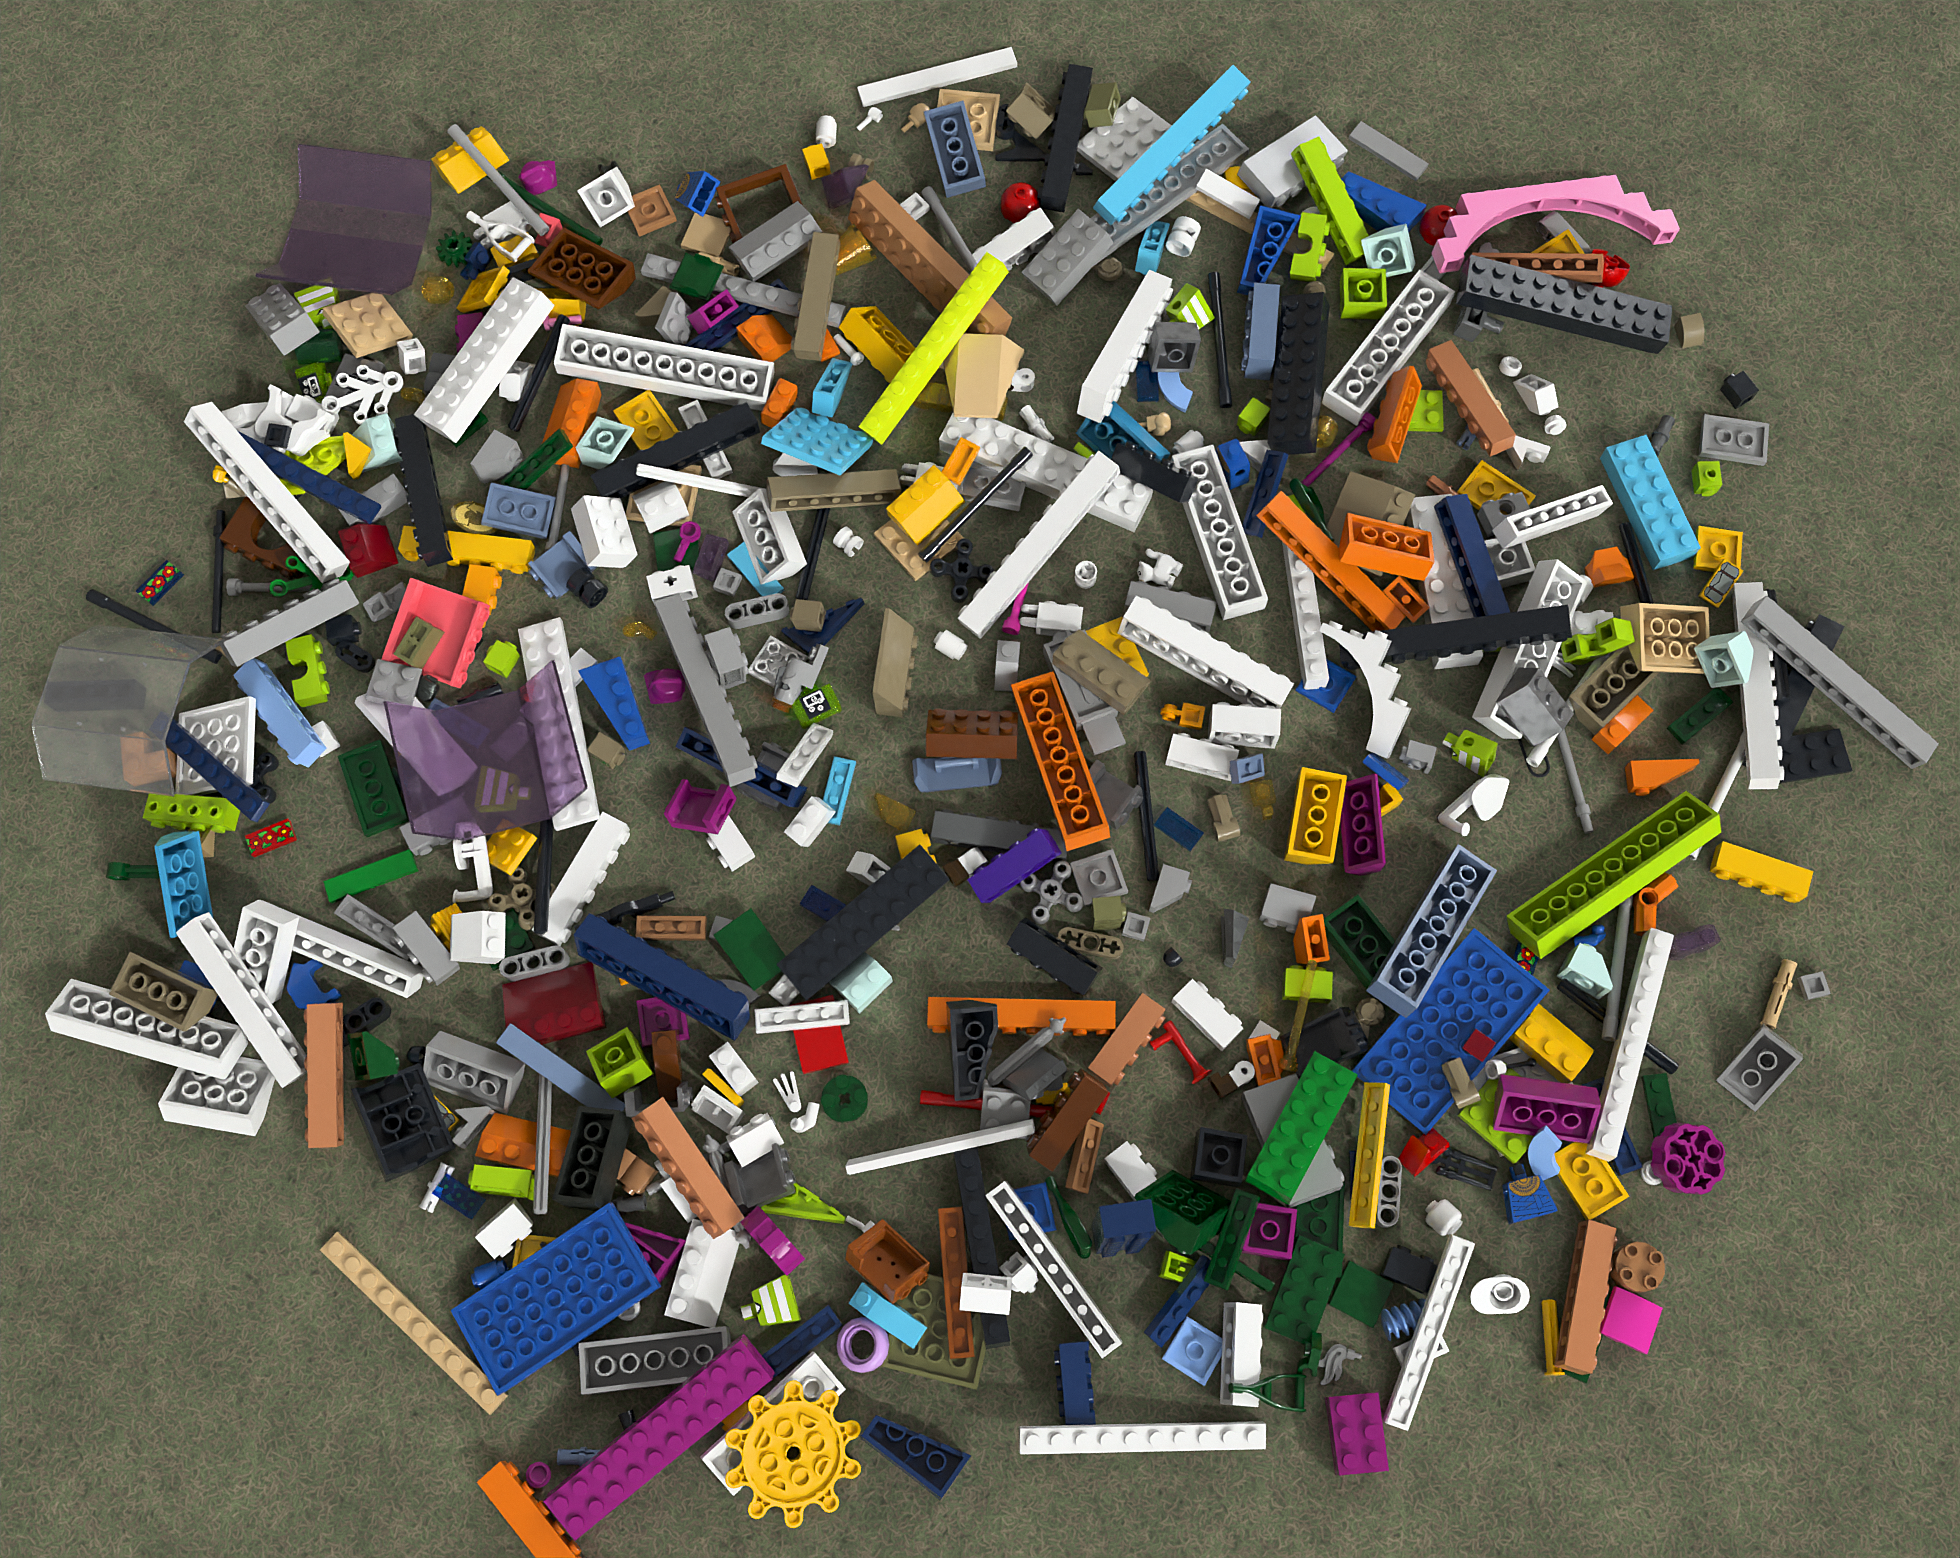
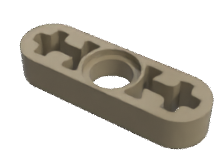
M1065 927L1058 933V938L1065 942V939L1061 937L1066 936L1067 933H1071V937L1074 939H1078V934L1083 935L1080 940V947L1076 946L1077 941L1071 940L1068 944L1081 953L1108 959H1117L1123 953L1124 945L1117 937L1071 927ZM1086 938H1094L1097 941V946L1094 949H1087L1084 946ZM1101 939L1105 940L1104 945L1106 946L1116 943V947L1120 948V950H1115L1114 954H1111L1109 948L1103 947V952H1100Z

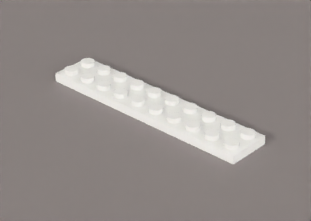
M558 617L518 629L554 829L559 831L600 819L563 621Z

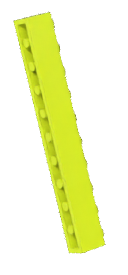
M988 252L984 254L858 426L868 436L881 445L884 443L1008 274V270L1003 262Z

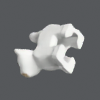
M1147 549V556L1156 559L1157 562L1154 568L1144 562H1139L1137 570L1139 581L1146 582L1152 580L1156 584L1163 585L1170 590L1176 577L1169 574L1173 573L1178 577L1183 564L1175 561L1170 555Z

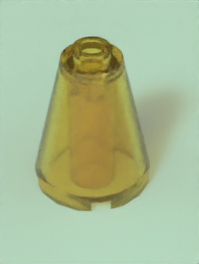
M854 223L839 237L841 245L835 277L877 259L876 255L871 256L869 253L872 251V248L859 230L854 231V228H856Z

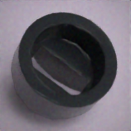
M1172 947L1166 950L1163 955V960L1169 967H1175L1183 961Z
M412 1046L406 1054L408 1061L413 1064L420 1063L423 1065L426 1047ZM419 1053L424 1055L422 1059H419Z

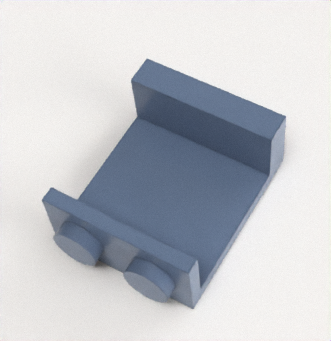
M570 531L564 534L562 540L539 558L528 563L530 568L528 573L535 581L539 579L544 585L542 589L549 598L553 596L556 600L568 591L566 588L567 581L575 571L586 567L590 572H593L597 568V566H587L582 545Z

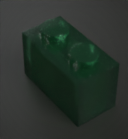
M333 328L318 329L320 331L318 334L294 349L298 364L311 365L342 361L343 346L337 332Z

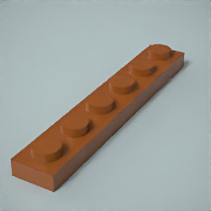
M962 1207L938 1209L949 1355L950 1359L975 1357L971 1311L960 1310L963 1273H968Z

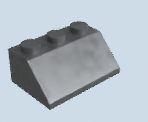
M1518 668L1496 700L1508 718L1533 747L1563 731L1574 714L1540 668Z

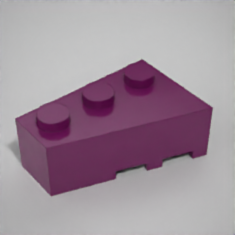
M625 1223L658 1282L661 1284L681 1257L686 1240Z

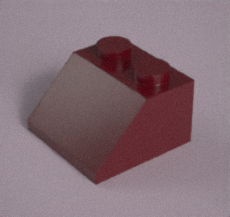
M357 524L338 531L346 558L350 561L349 567L357 578L399 563L386 525Z

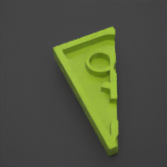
M797 1183L793 1184L795 1193L761 1207L768 1214L845 1224V1217L838 1210L828 1206L819 1197Z

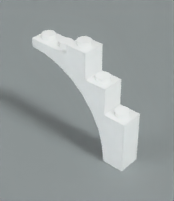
M1330 620L1329 624L1322 623L1319 631L1335 639L1350 652L1360 665L1368 681L1373 703V723L1366 750L1384 758H1389L1411 708L1407 707L1408 702L1396 697L1394 701L1390 700L1401 677V674L1396 673L1398 668L1386 663L1384 667L1381 666L1391 641L1386 639L1387 634L1375 630L1374 633L1368 632L1366 638L1362 639L1364 634L1352 629L1350 633L1341 630L1343 625Z

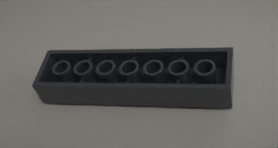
M1324 292L1282 296L1267 443L1271 450L1284 452L1288 455L1316 453L1330 309Z
M919 844L776 965L807 1001L943 887L950 879Z

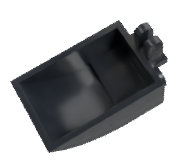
M1340 1007L1280 1036L1298 1079L1302 1076L1314 1051L1340 1064L1369 1050L1367 1047L1368 1039L1358 1021L1357 1015L1349 1007Z

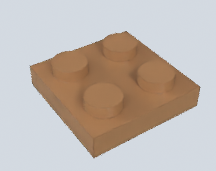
M660 184L632 196L635 207L628 210L627 213L639 237L677 221Z

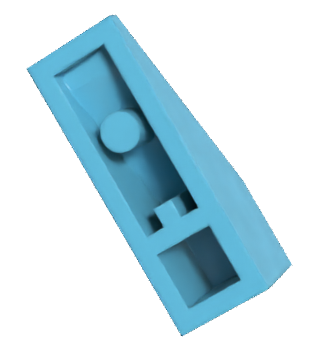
M1155 221L1147 227L1138 252L1136 272H1140L1143 275H1146L1149 270L1157 272L1170 226L1169 223Z
M835 358L831 359L813 391L812 413L833 417L839 406L852 367L851 362Z
M862 1282L849 1302L850 1305L868 1319L912 1348H915L927 1329V1326L896 1302L894 1304L890 1303L872 1285Z

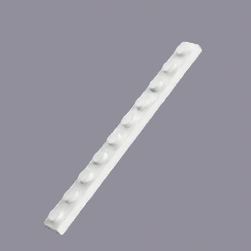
M1263 1421L1019 1426L1020 1454L1266 1449V1424Z

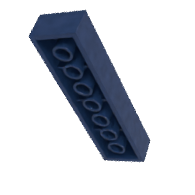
M589 913L573 934L578 955L734 1041L750 1020L749 1001L743 993L728 989L719 980L713 981L703 971L691 969L681 959L669 957L664 950L649 946L640 937L634 938L620 926L614 927L601 916L596 917Z
M1151 1199L1100 1206L1091 1225L1096 1254H1101L1102 1258L1116 1256L1117 1252L1125 1250L1126 1254L1140 1252L1156 1232Z

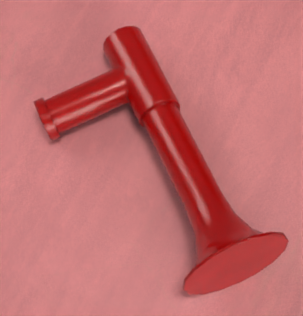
M1172 1020L1163 1025L1166 1033L1149 1042L1155 1051L1158 1047L1172 1040L1193 1072L1192 1084L1199 1082L1212 1073V1070L1204 1069L1197 1062Z

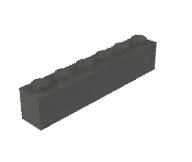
M942 809L941 812L935 811L931 832L932 843L971 849L978 847L980 850L1005 854L1009 851V846L1017 841L1022 842L1028 838L1027 834L1030 831L1039 828L1049 830L1062 854L1051 861H1066L1068 852L1066 851L1059 827H1053V829L1044 828L1042 824L1038 823L1024 825L1018 820H1008V822L999 821L998 818L993 816L979 818L972 813L959 815L947 809Z

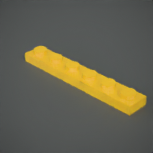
M1364 1082L1349 1226L1375 1229L1390 1085L1387 1083Z

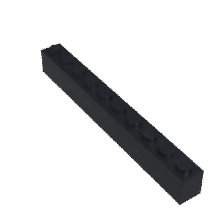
M1568 605L1382 630L1380 632L1388 635L1386 639L1390 640L1391 644L1381 666L1383 663L1388 662L1401 664L1405 660L1410 659L1424 661L1432 656L1446 658L1455 653L1469 655L1477 650L1491 652L1499 647L1513 649L1520 647L1522 644L1529 643L1535 646L1543 644L1544 641L1551 640L1554 642H1564L1567 638H1572ZM1362 633L1364 634L1362 639H1365L1367 633ZM1339 643L1340 660L1343 667L1349 670L1361 668L1350 652Z

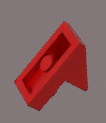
M1432 1127L1426 1135L1423 1134L1420 1138L1412 1135L1398 1159L1401 1165L1416 1177L1450 1145Z

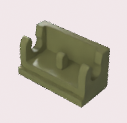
M416 616L395 650L394 655L411 666L423 669L445 632Z

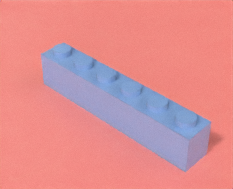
M253 658L245 662L233 675L238 681L237 686L247 696L256 699L258 716L266 721L268 724L267 729L278 738L277 743L287 751V757L291 762L296 765L302 764L309 767L327 749L266 663Z

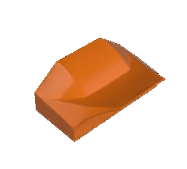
M1618 547L1594 551L1590 563L1584 568L1586 576L1592 580L1593 588L1634 579L1628 559L1621 554Z
M1271 1034L1246 1039L1249 1060L1255 1069L1254 1078L1256 1084L1261 1086L1281 1079V1073L1286 1064L1281 1041L1272 1038Z

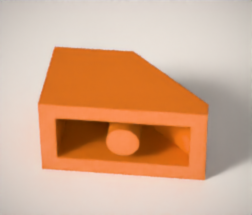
M1398 576L1383 590L1412 623L1417 621L1430 608L1419 592L1404 576Z
M1323 914L1299 919L1293 939L1297 963L1313 964L1330 960Z

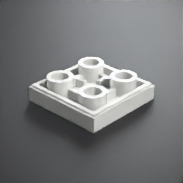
M770 636L748 671L750 675L774 688L779 667L786 666L792 657L806 662L808 656Z

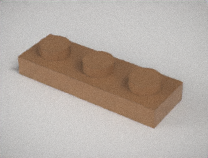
M637 916L636 937L644 940L706 941L707 918L706 916Z
M1090 1119L1078 1135L1066 1188L1088 1194L1104 1124Z

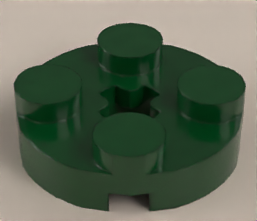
M839 1075L825 1085L822 1091L821 1104L824 1112L830 1119L838 1123H848L859 1119L864 1114L868 1106V1094L864 1084L857 1078ZM840 1094H850L849 1100L851 1102L840 1105Z

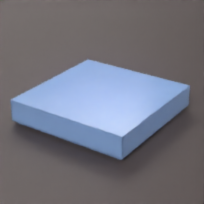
M1186 1316L1162 1360L1205 1386L1222 1356V1338Z

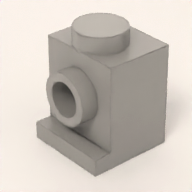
M1410 740L1406 747H1402L1399 759L1403 760L1402 763L1407 764L1409 768L1414 770L1423 768V773L1428 774L1432 768L1437 747Z

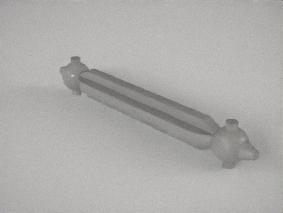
M1050 1018L1049 1027L1042 1028L989 1073L988 1078L983 1081L980 1094L983 1093L984 1087L992 1088L993 1085L1002 1082L1053 1038L1054 1033H1060V1035L1064 1033L1063 1025L1066 1022V1018Z
M708 1134L705 1136L706 1142L703 1149L709 1153L712 1170L732 1198L723 1165L724 1161L722 1155L717 1151L719 1143ZM738 1222L733 1226L738 1232L735 1239L747 1249L749 1248L751 1235Z

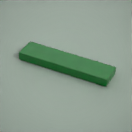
M408 849L325 880L323 883L329 902L332 904L343 900L347 894L353 896L419 870L413 852Z

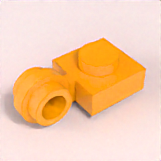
M1183 702L1180 711L1177 710L1175 705L1165 704L1164 708H1161L1160 714L1162 719L1166 721H1175L1176 717H1180L1178 726L1201 730L1205 707Z

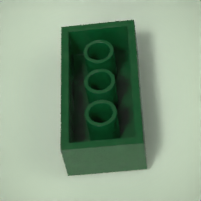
M1357 894L1324 918L1327 940L1367 989L1394 945L1395 940Z

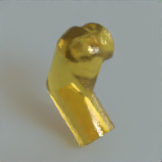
M405 387L400 391L403 399L417 402L419 406L426 398L424 392L419 388Z
M641 621L629 623L623 628V634L630 638L643 635L652 641L657 635V631Z

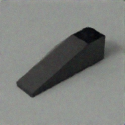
M974 1000L946 1002L955 1101L979 1099L986 1074V1066L991 1056L994 1038L998 1031L997 1004Z

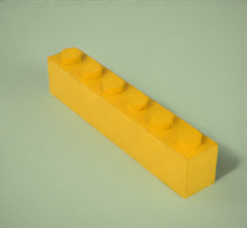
M403 526L398 550L406 560L415 562L419 559L416 550L419 542H416L413 534V529H416V527ZM448 531L453 560L448 561L447 564L458 567L460 564L468 566L473 564L495 567L498 572L507 569L516 574H523L530 569L528 563L530 561L533 562L536 548L531 540Z

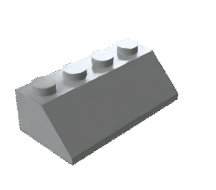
M797 201L729 246V249L750 280L755 282L806 248L808 241L812 240L813 232L822 233V230L812 215Z
M439 1031L426 1046L423 1071L430 1086L508 1114L522 1082L525 1063Z

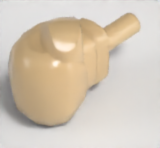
M924 103L914 105L908 116L910 122L901 130L905 133L913 125L918 128L926 122L924 111L930 110V108Z
M1165 412L1148 416L1147 422L1139 423L1143 428L1147 427L1148 432L1153 431V434L1157 436H1163L1171 428L1170 416Z

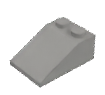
M1762 1024L1716 1081L1756 1112L1803 1060V1054L1766 1025Z

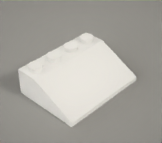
M245 1057L238 1059L225 1080L178 1067L158 1104L164 1121L256 1136L266 1114L275 1077L263 1060Z

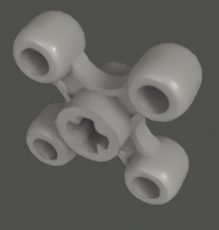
M1062 860L1055 863L1053 877L1050 880L1043 882L1038 880L1034 874H1031L1020 882V886L1024 891L1037 892L1041 897L1040 903L1031 911V917L1037 924H1045L1049 920V911L1052 905L1063 904L1070 912H1078L1083 908L1081 895L1078 893H1066L1062 889L1063 882L1071 876L1072 872L1071 866L1066 861ZM1061 868L1066 869L1065 872L1062 873L1059 872V870ZM1032 880L1031 884H1025L1026 881ZM1053 889L1055 895L1050 896L1048 890ZM1074 900L1078 901L1075 905L1070 904ZM1040 912L1044 913L1042 917H1038L1037 914Z

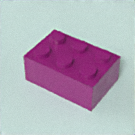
M1366 1393L1325 1397L1335 1475L1389 1471L1379 1394Z

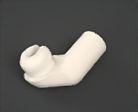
M808 1102L806 1114L798 1119L793 1118L790 1123L791 1128L797 1133H802L812 1128L816 1123L820 1105Z

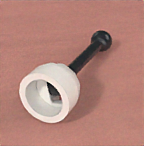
M1529 1058L1527 1061L1506 1065L1501 1060H1489L1485 1064V1072L1490 1079H1498L1500 1074L1506 1073L1507 1069L1523 1066L1534 1067L1537 1061L1534 1058Z

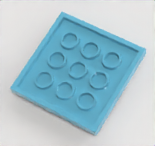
M796 408L763 435L761 444L841 475L872 446L874 439L865 432L852 430L845 424L832 422L827 417L812 414L805 408Z

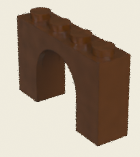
M245 496L219 537L225 544L224 548L233 554H236L237 551L242 553L245 559L253 563L256 560L262 562L261 565L270 571H273L275 568L280 571L282 576L290 580L293 577L297 579L302 578L304 573L296 569L289 570L285 566V561L289 556H296L299 561L305 563L288 543L273 550L258 547V533L267 518L250 498ZM290 559L288 561L290 566H296L295 560Z

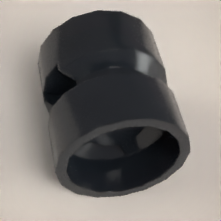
M586 567L575 571L566 584V588L576 597H579V600L588 608L596 607L608 593V587L599 579H595V576Z

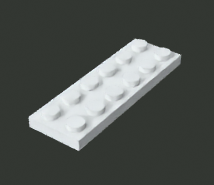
M812 1351L764 1398L772 1405L780 1403L784 1397V1387L791 1380L800 1382L803 1388V1397L808 1402L818 1400L826 1390H833L839 1396L846 1389L816 1353ZM748 1411L729 1430L748 1429L753 1423L752 1413ZM725 1433L700 1458L734 1496L743 1486L730 1488L725 1482V1476L729 1470L736 1468L740 1464L742 1457L737 1449L730 1448L726 1444Z

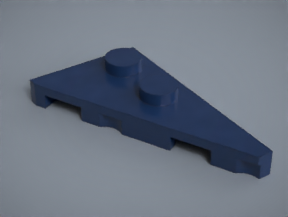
M862 598L845 602L846 606L834 611L832 608L826 610L821 632L798 630L795 627L790 629L785 627L781 632L790 641L809 654L811 648L815 647L816 644L825 646L865 603Z

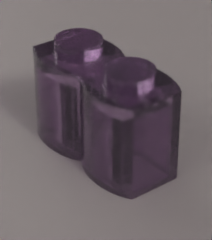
M1706 924L1692 932H1681L1675 935L1669 959L1671 961L1683 960L1691 954L1706 952L1717 945L1721 939L1715 926Z

